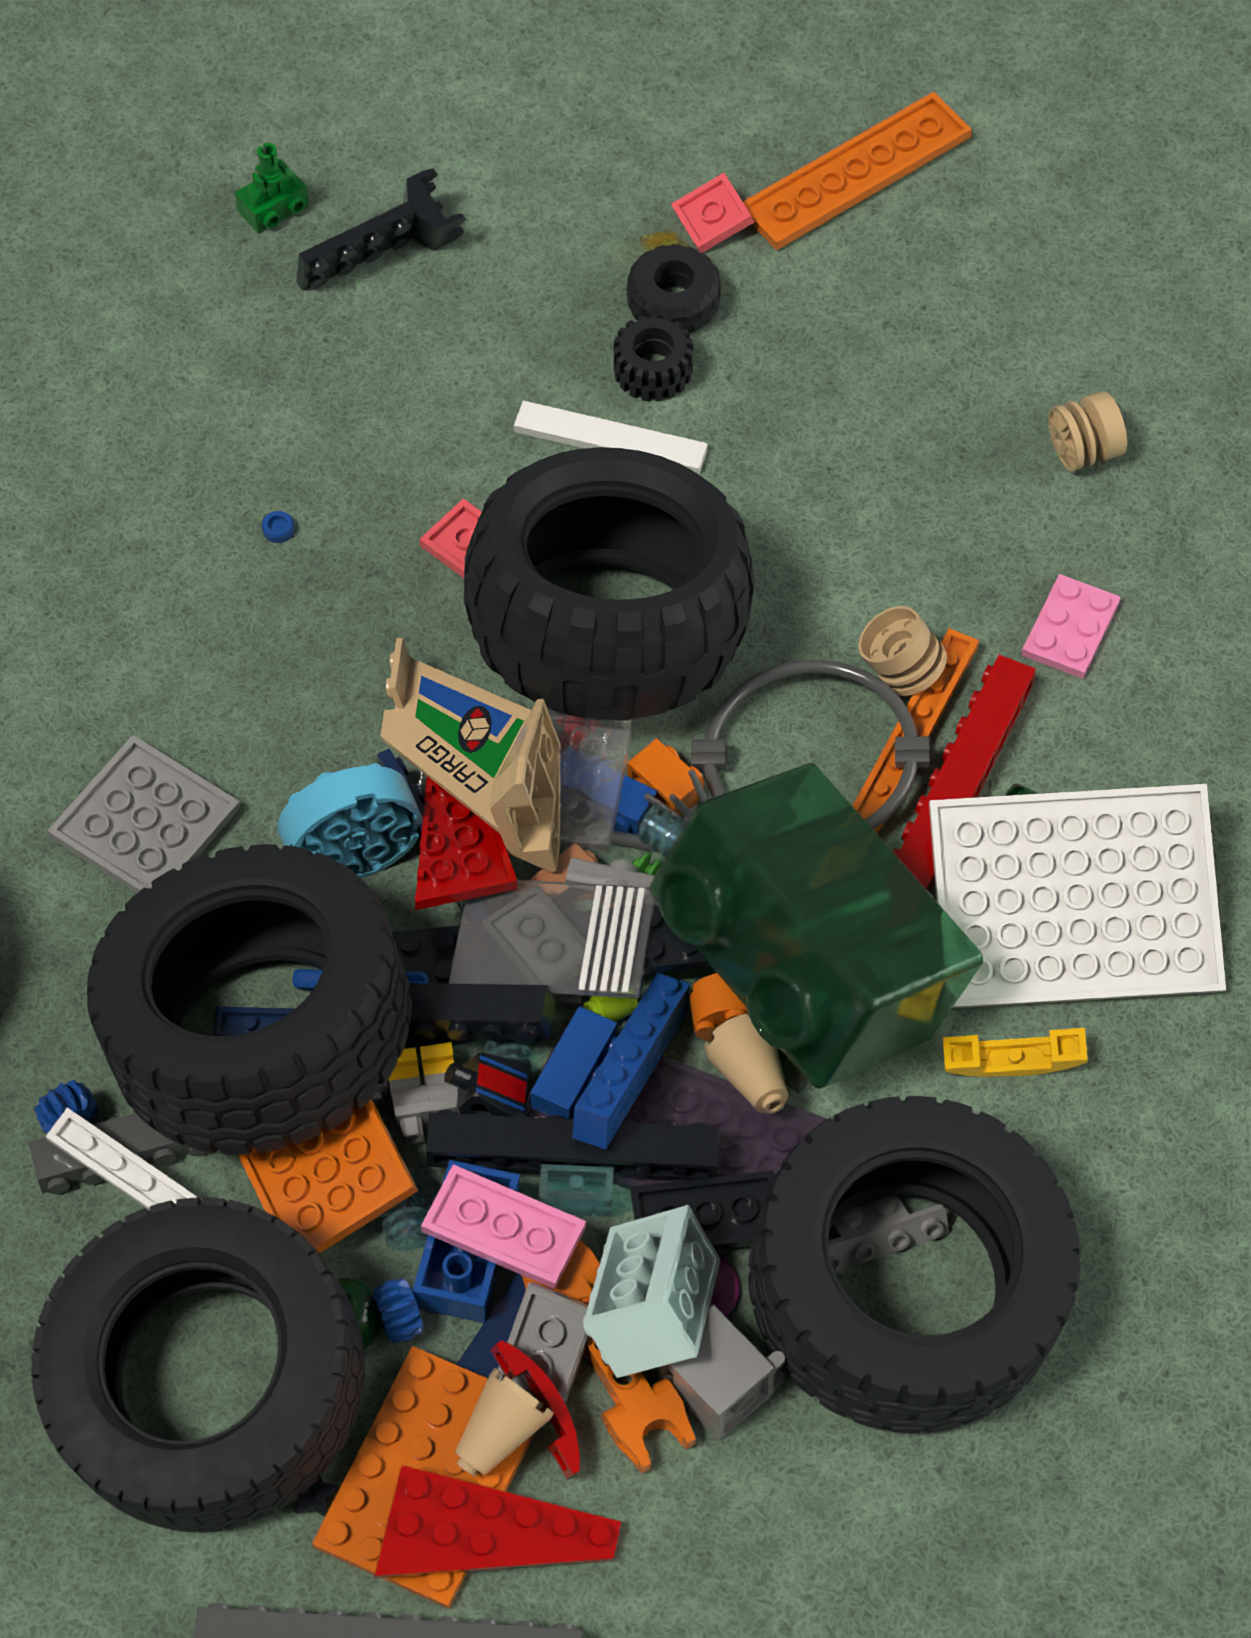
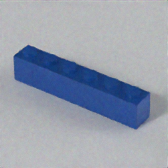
M659 973L656 974L574 1108L573 1139L605 1150L607 1149L685 1019L688 1010L690 983Z

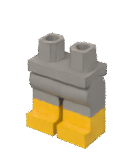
M452 1042L420 1047L425 1085H421L416 1048L403 1050L401 1057L397 1060L396 1067L388 1078L397 1131H401L406 1145L418 1144L424 1141L422 1127H428L429 1112L438 1113L441 1110H452L460 1114L457 1107V1087L446 1083L444 1080L447 1068L451 1063H454Z

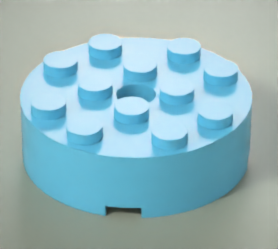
M374 763L334 773H322L315 779V782L301 791L292 794L279 817L278 833L283 846H295L308 849L313 854L315 852L324 854L338 861L341 865H345L359 878H363L384 870L402 858L418 840L419 833L417 830L419 824H422L423 819L405 777L391 768L382 767L380 764Z

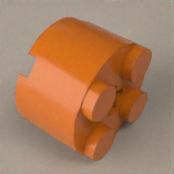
M726 972L712 974L695 982L692 986L693 992H689L694 1032L697 1037L704 1041L712 1042L714 1039L712 1032L729 1019L743 1014H748L750 1019H759L757 1014L763 1015L759 983L755 977L747 973L738 972V978H727Z

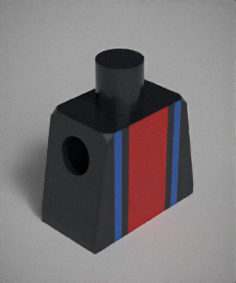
M478 1053L462 1066L451 1063L447 1068L444 1080L446 1083L458 1088L457 1107L462 1113L473 1115L476 1112H489L494 1116H510L516 1113L524 1114L528 1074L527 1063L492 1054Z

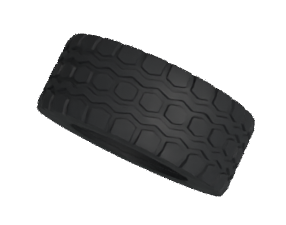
M275 844L250 845L249 849L245 851L242 846L216 851L215 857L212 858L206 854L182 864V870L178 871L173 868L151 882V889L144 887L125 904V911H119L105 929V937H101L96 946L88 974L87 1007L93 1030L123 1097L141 1120L176 1143L186 1144L190 1148L204 1152L216 1153L219 1149L223 1154L241 1155L250 1154L253 1148H256L259 1153L286 1148L288 1141L292 1140L296 1145L321 1135L320 1128L322 1127L330 1130L352 1116V1108L359 1110L378 1092V1084L384 1085L396 1067L397 1060L401 1057L408 1037L412 1014L411 990L386 913L378 897L352 870L329 856L318 852L313 854L310 850L284 845L280 850ZM287 960L305 963L322 970L317 984L306 999L289 1014L266 1027L232 1036L201 1035L179 1027L186 1010L194 999L215 980L238 968L264 961Z
M899 1096L869 1101L867 1106L862 1103L835 1114L833 1120L831 1118L827 1119L805 1135L804 1141L798 1142L781 1164V1169L774 1176L755 1228L749 1252V1294L753 1306H756L753 1313L764 1340L769 1341L767 1347L770 1352L781 1351L785 1355V1363L781 1368L784 1371L789 1370L791 1373L790 1379L811 1398L814 1396L820 1399L819 1404L842 1417L849 1415L853 1417V1422L880 1430H882L883 1426L889 1427L890 1432L920 1433L922 1429H925L926 1432L931 1433L958 1428L959 1423L967 1425L990 1415L993 1412V1408H1001L1021 1392L1022 1387L1027 1385L1035 1376L1059 1337L1072 1311L1076 1298L1074 1292L1078 1289L1081 1261L1078 1257L1080 1254V1241L1075 1221L1071 1220L1074 1214L1063 1188L1057 1187L1058 1179L1042 1156L1036 1157L1034 1155V1147L1016 1131L1013 1130L1010 1133L1006 1131V1124L983 1111L977 1115L972 1113L971 1106L947 1099L943 1103H937L936 1097L906 1096L905 1100H901ZM912 1196L942 1204L972 1228L982 1241L989 1255L995 1278L993 1308L973 1324L945 1334L917 1335L889 1328L859 1309L841 1287L830 1260L828 1247L829 1229L850 1209L880 1197Z

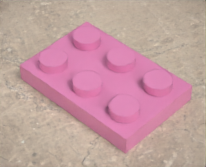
M1059 574L1022 649L1021 656L1083 679L1115 614L1121 597Z

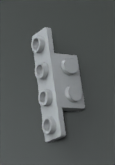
M898 1196L882 1197L876 1201L852 1208L831 1226L837 1238L828 1241L829 1255L835 1273L949 1235L946 1209L942 1204L909 1214Z

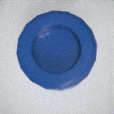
M271 512L262 521V533L268 541L273 543L288 541L294 534V521L286 512Z

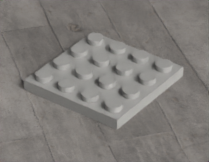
M132 735L47 832L50 839L133 892L138 893L144 887L151 889V882L173 868L180 871L183 869V863L199 857L241 807L239 800Z

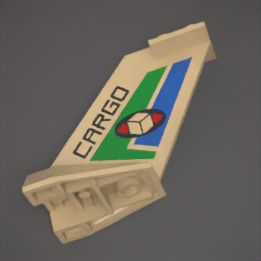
M396 638L395 651L390 654L391 677L386 679V692L389 698H393L395 709L384 710L380 734L382 741L500 833L508 854L549 872H556L560 849L561 743L544 699H537L532 710L411 658L404 639Z

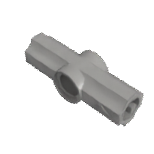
M571 858L565 879V887L595 893L596 885L602 886L601 897L605 900L607 886H613L610 905L613 906L615 904L617 887H624L620 907L625 906L628 887L634 888L632 902L637 901L638 889L645 888L642 904L667 906L672 899L674 880L641 873L635 865L625 860L613 861L609 866Z

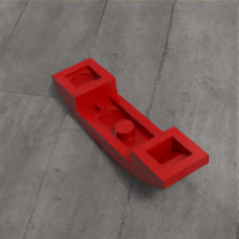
M503 1340L498 1342L490 1351L505 1376L514 1380L522 1375L535 1398L544 1404V1411L549 1408L555 1413L549 1422L559 1439L550 1444L548 1449L567 1479L580 1471L579 1445L572 1418L560 1393L543 1370L527 1355Z

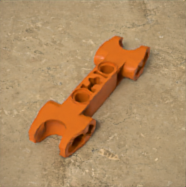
M579 1240L555 1289L523 1275L521 1276L526 1289L528 1283L534 1282L589 1304L590 1293L593 1290L600 1263L592 1250ZM589 1337L584 1354L615 1403V1406L601 1413L602 1421L616 1446L633 1462L641 1474L651 1469L650 1465L652 1463L643 1442V1438L650 1431L657 1429L670 1431L685 1449L695 1445L696 1437L686 1415L683 1401L669 1379L664 1378L650 1386L642 1372L629 1375L632 1378L629 1384L620 1385L613 1380V1377L616 1375L611 1367L604 1363L600 1349L598 1350V1346L593 1338Z

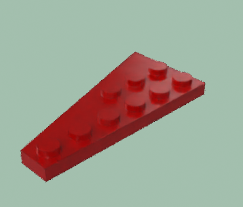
M427 776L415 910L516 890L517 878L500 833Z
M402 1465L399 1470L373 1579L399 1575L417 1576L427 1573H458L499 1570L508 1567H540L549 1564L565 1563L567 1565L612 1561L621 1521Z

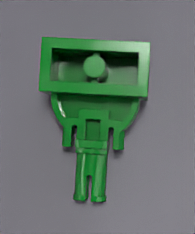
M269 142L264 143L263 148L261 146L257 148L259 164L255 166V171L258 175L255 172L252 173V182L234 192L237 212L257 234L266 229L276 227L280 221L292 214L300 213L309 205L307 186L282 159H277V148L273 143Z

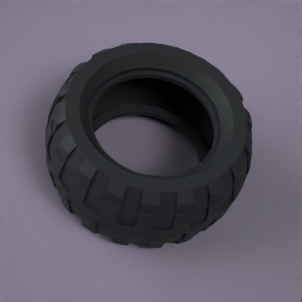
M584 448L557 453L540 459L513 473L507 478L505 485L490 494L477 521L465 555L464 604L469 623L472 627L473 637L480 646V655L492 671L501 675L504 683L512 690L533 702H536L537 699H544L547 708L556 712L593 720L620 721L649 717L688 704L696 699L697 694L713 687L721 679L726 666L733 660L737 647H739L748 628L755 577L743 520L738 511L726 502V496L717 487L684 465L659 455L625 448ZM576 568H618L652 577L670 586L673 590L646 598L603 599L563 589L547 581L545 577Z

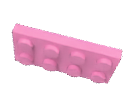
M453 1165L421 1225V1232L555 1289L586 1228V1221Z

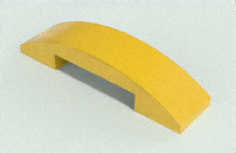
M1085 1028L1049 1030L1048 1037L979 1041L978 1035L943 1037L945 1072L974 1077L1031 1076L1061 1071L1088 1063Z

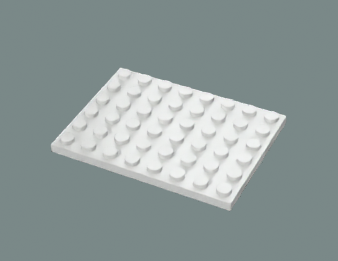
M1207 784L929 801L945 1009L1226 991Z

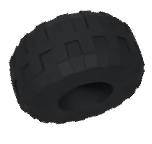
M680 244L658 246L642 254L631 266L627 279V301L635 320L638 321L640 316L651 318V315H658V318L661 319L667 316L671 318L672 323L676 321L681 323L682 330L687 329L689 333H692L708 324L718 311L721 296L719 271L711 259L697 249L681 246ZM679 287L685 290L681 292H668L662 289Z

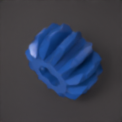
M71 1080L65 1085L59 1083L57 1088L49 1089V1093L46 1096L40 1097V1104L34 1109L42 1130L48 1134L67 1108L89 1123H92L94 1121L93 1116L98 1112V1108L90 1089L83 1082L77 1083L75 1080Z
M403 1278L392 1279L374 1288L373 1297L380 1312L384 1331L390 1341L393 1343L405 1342L422 1333L423 1321L407 1281Z

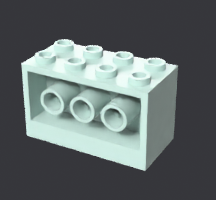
M689 1205L610 1227L600 1266L597 1269L594 1287L590 1293L586 1315L583 1318V1325L586 1334L593 1338L600 1349L604 1363L611 1367L617 1378L690 1359L698 1355L721 1259Z

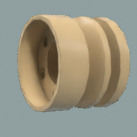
M1100 391L1085 396L1080 400V404L1069 401L1064 406L1057 405L1049 410L1048 424L1051 440L1056 453L1068 471L1074 472L1080 470L1083 466H1092L1096 458L1104 462L1126 453L1127 433L1119 407L1108 392Z
M897 606L886 609L876 615L865 626L860 635L858 644L860 655L877 673V676L897 695H914L929 688L940 677L946 666L947 653L945 647L935 634L929 630L928 625L911 607Z

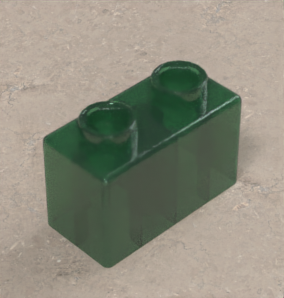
M814 763L798 766L700 802L694 808L649 888L651 896L660 905L663 918L671 931L682 941L693 944L748 1009L751 1022L760 1037L771 1046L781 1049L808 1082L818 1089L828 1087L929 1041L983 963V955L976 945Z

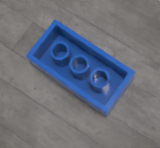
M449 1160L443 1183L450 1169L455 1165L521 1193L519 1174ZM428 1235L412 1290L418 1309L484 1323L488 1317L501 1266Z

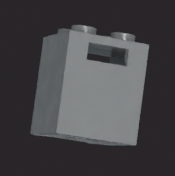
M713 1305L708 1310L697 1357L658 1367L660 1380L664 1378L669 1379L682 1399L684 1406L719 1441L771 1397L773 1392L783 1384L784 1374L778 1369L784 1365L785 1355L781 1351H774L765 1358Z

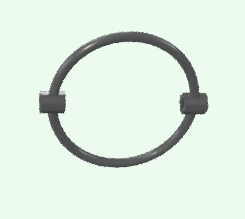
M801 660L784 663L764 670L747 679L732 691L712 717L705 739H692L691 766L697 770L704 771L708 789L718 807L731 822L746 833L781 847L820 849L841 845L864 836L880 826L898 809L911 789L917 768L930 767V736L918 737L916 726L904 702L886 683L876 676L841 662ZM826 673L849 678L863 684L878 694L893 710L904 734V737H895V767L903 768L902 775L893 793L877 811L846 829L833 833L809 836L793 835L771 830L748 818L726 795L717 770L726 769L727 742L726 739H719L720 732L736 706L748 695L765 684L791 675Z

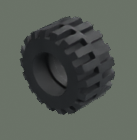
M651 315V318L640 316L636 322L633 320L627 322L626 328L621 327L618 331V337L614 339L613 361L616 382H620V388L623 391L629 389L630 396L636 398L637 395H641L643 401H649V397H655V402L662 401V396L665 395L670 399L675 397V390L681 393L685 389V384H689L691 374L693 373V341L690 339L688 330H682L681 323L678 321L672 323L671 318L664 316L663 319L658 318V315ZM648 354H658L666 358L659 361H648L641 357Z

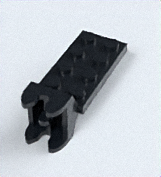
M427 169L406 179L403 204L299 253L296 282L302 291L310 287L317 289L323 286L328 281V278L337 274L340 276L346 275L355 268V265L361 262H373L382 255V252L390 248L394 250L400 249L409 242L411 237L435 251L462 236L464 230L458 226L466 221L465 216L460 213L445 218L441 212L443 205L440 201L435 202L430 195L436 189L434 182H430L438 176L436 170Z

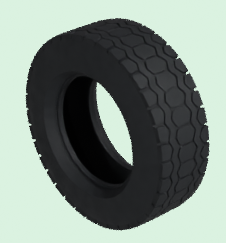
M198 1197L176 1199V1204L170 1200L151 1205L150 1211L143 1208L125 1216L126 1221L124 1223L118 1220L101 1231L103 1235L101 1238L96 1235L80 1250L83 1255L78 1256L76 1254L62 1271L65 1276L63 1278L58 1277L48 1295L51 1301H45L38 1320L41 1326H36L32 1347L35 1353H32L31 1363L34 1398L42 1424L55 1449L75 1474L96 1494L117 1510L139 1521L168 1530L170 1528L173 1531L195 1532L196 1530L198 1532L222 1531V1528L228 1530L247 1525L250 1520L256 1522L275 1513L274 1510L276 1508L280 1510L297 1499L299 1492L303 1494L319 1479L317 1475L320 1473L324 1474L337 1457L335 1452L341 1451L350 1434L348 1428L353 1427L359 1409L358 1401H361L364 1376L362 1375L365 1374L364 1347L356 1314L348 1295L319 1252L298 1231L266 1211L233 1200L228 1202L226 1199L203 1197L202 1201ZM214 1289L230 1290L245 1294L269 1308L275 1322L278 1337L276 1366L262 1398L244 1418L218 1434L190 1441L165 1440L151 1436L134 1426L127 1412L122 1391L125 1359L139 1330L159 1309L184 1295Z

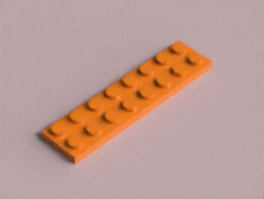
M932 92L744 200L743 203L754 220V223L751 225L777 251L971 138L972 129L935 92Z

